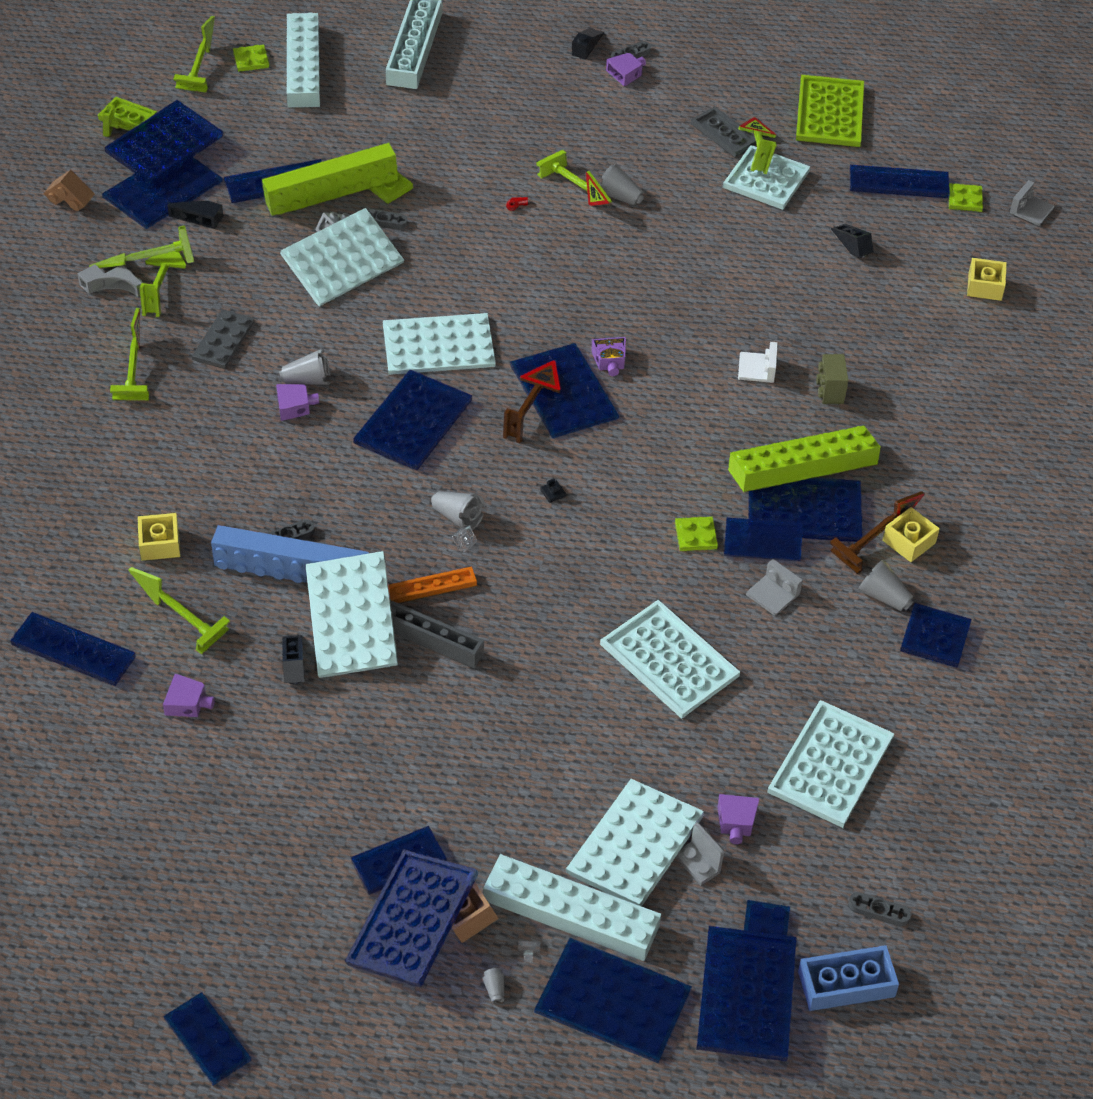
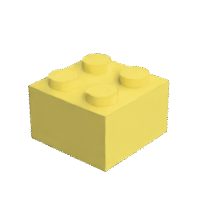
M972 258L968 274L967 296L1002 301L1006 284L1007 262Z
M910 507L886 525L883 541L908 561L913 562L936 544L940 528Z
M176 513L138 516L141 561L180 557L179 526Z

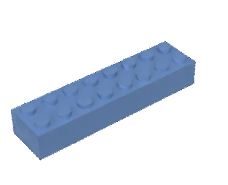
M220 525L217 526L211 542L214 566L220 569L228 568L240 573L250 572L258 576H273L279 580L284 578L293 580L296 583H308L306 564L369 554L367 551Z

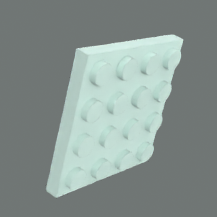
M751 145L724 181L723 188L783 210L810 172V166L773 154L767 175L763 174L762 171L754 170L753 172L750 168L757 147Z

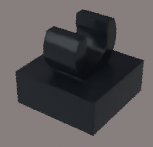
M555 479L548 480L546 485L540 487V491L549 503L566 497V492Z

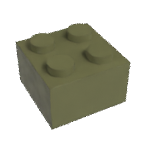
M823 354L822 362L818 363V371L820 373L816 375V384L820 385L818 397L822 398V404H844L848 385L844 354Z

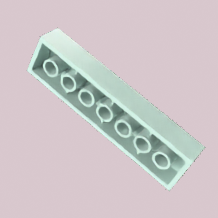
M443 0L409 1L386 67V85L412 89L418 88L443 13Z
M318 13L287 14L288 108L320 107Z
M502 854L499 855L483 887V895L488 903L641 961H645L660 927L661 914Z

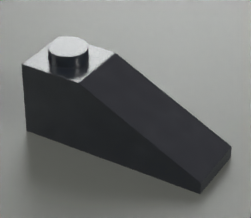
M592 28L579 32L572 41V56L586 60L604 32Z
M210 201L168 203L167 205L169 217L214 229L224 216L222 204Z
M848 224L831 228L850 254L858 258H865L868 254L874 253L870 232Z
M302 635L282 636L284 683L295 685L305 682Z

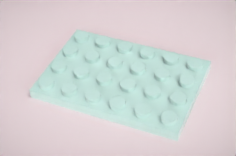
M366 208L281 250L280 253L318 306L404 263L400 253Z
M488 313L383 320L389 375L495 367Z
M384 552L306 564L318 677H330L398 665Z
M659 600L600 640V645L681 719L740 677L738 669Z
M820 700L768 787L767 793L843 828L890 745L894 733Z
M630 779L566 868V873L612 896L642 906L692 834L694 824L699 823L704 817V811Z

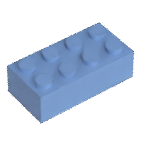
M887 945L801 959L798 970L809 1011L893 998L896 996L899 986Z

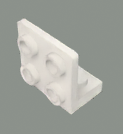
M770 342V347L766 349L765 354L740 352L738 379L774 383L777 342Z

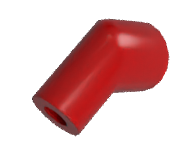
M512 197L506 203V208L514 211L520 205H528V197Z

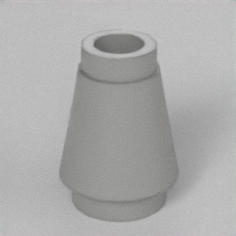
M500 968L488 969L484 972L482 979L491 1002H503L505 1000L504 973L501 972Z

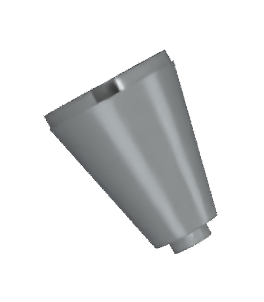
M614 163V165L609 166L603 174V181L600 184L608 197L634 206L640 204L644 199L643 191L617 164Z
M323 349L317 350L282 366V370L279 371L281 381H284L285 384L330 385L331 381H327V375L331 376L327 356L323 357L322 355L325 351Z
M438 491L432 496V507L465 531H468L470 528L474 530L483 518L484 513H481L482 507H485V502L480 495Z
M883 560L872 569L870 575L866 576L858 588L862 593L899 611L903 609L907 611L913 604L911 600L913 598L912 594Z

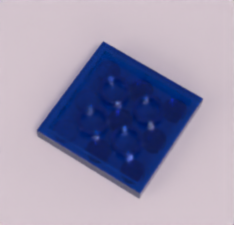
M914 603L900 651L958 668L972 619Z

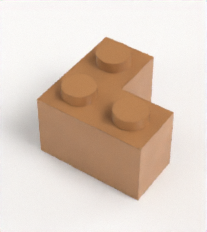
M72 170L54 180L43 193L53 204L57 205L65 200L75 211L85 207L95 195Z

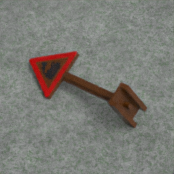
M554 360L520 376L521 381L535 386L518 412L508 408L504 412V439H507L509 435L517 438L516 443L520 444L523 439L524 417L542 388L557 393L560 392L557 367Z
M920 491L896 500L894 503V513L849 547H846L835 537L830 541V544L833 546L830 551L858 574L863 570V560L857 556L860 550L882 533L886 525L910 507L914 508L925 493Z

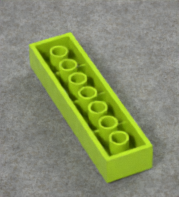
M386 143L262 179L266 205L272 216L280 215L370 189L371 186L377 187L383 185V182L387 184L394 180L397 181L396 154L390 143Z
M857 426L730 452L728 470L742 491L747 492L877 465L881 446L865 426Z

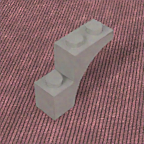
M94 264L77 273L79 285L89 294L103 289H121L140 297V285L143 282L141 279H137L133 272L124 265L105 273L103 269L98 268Z

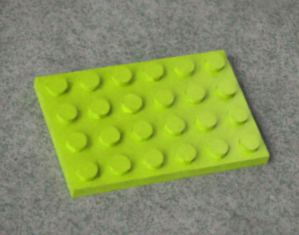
M801 75L796 141L860 147L864 81Z

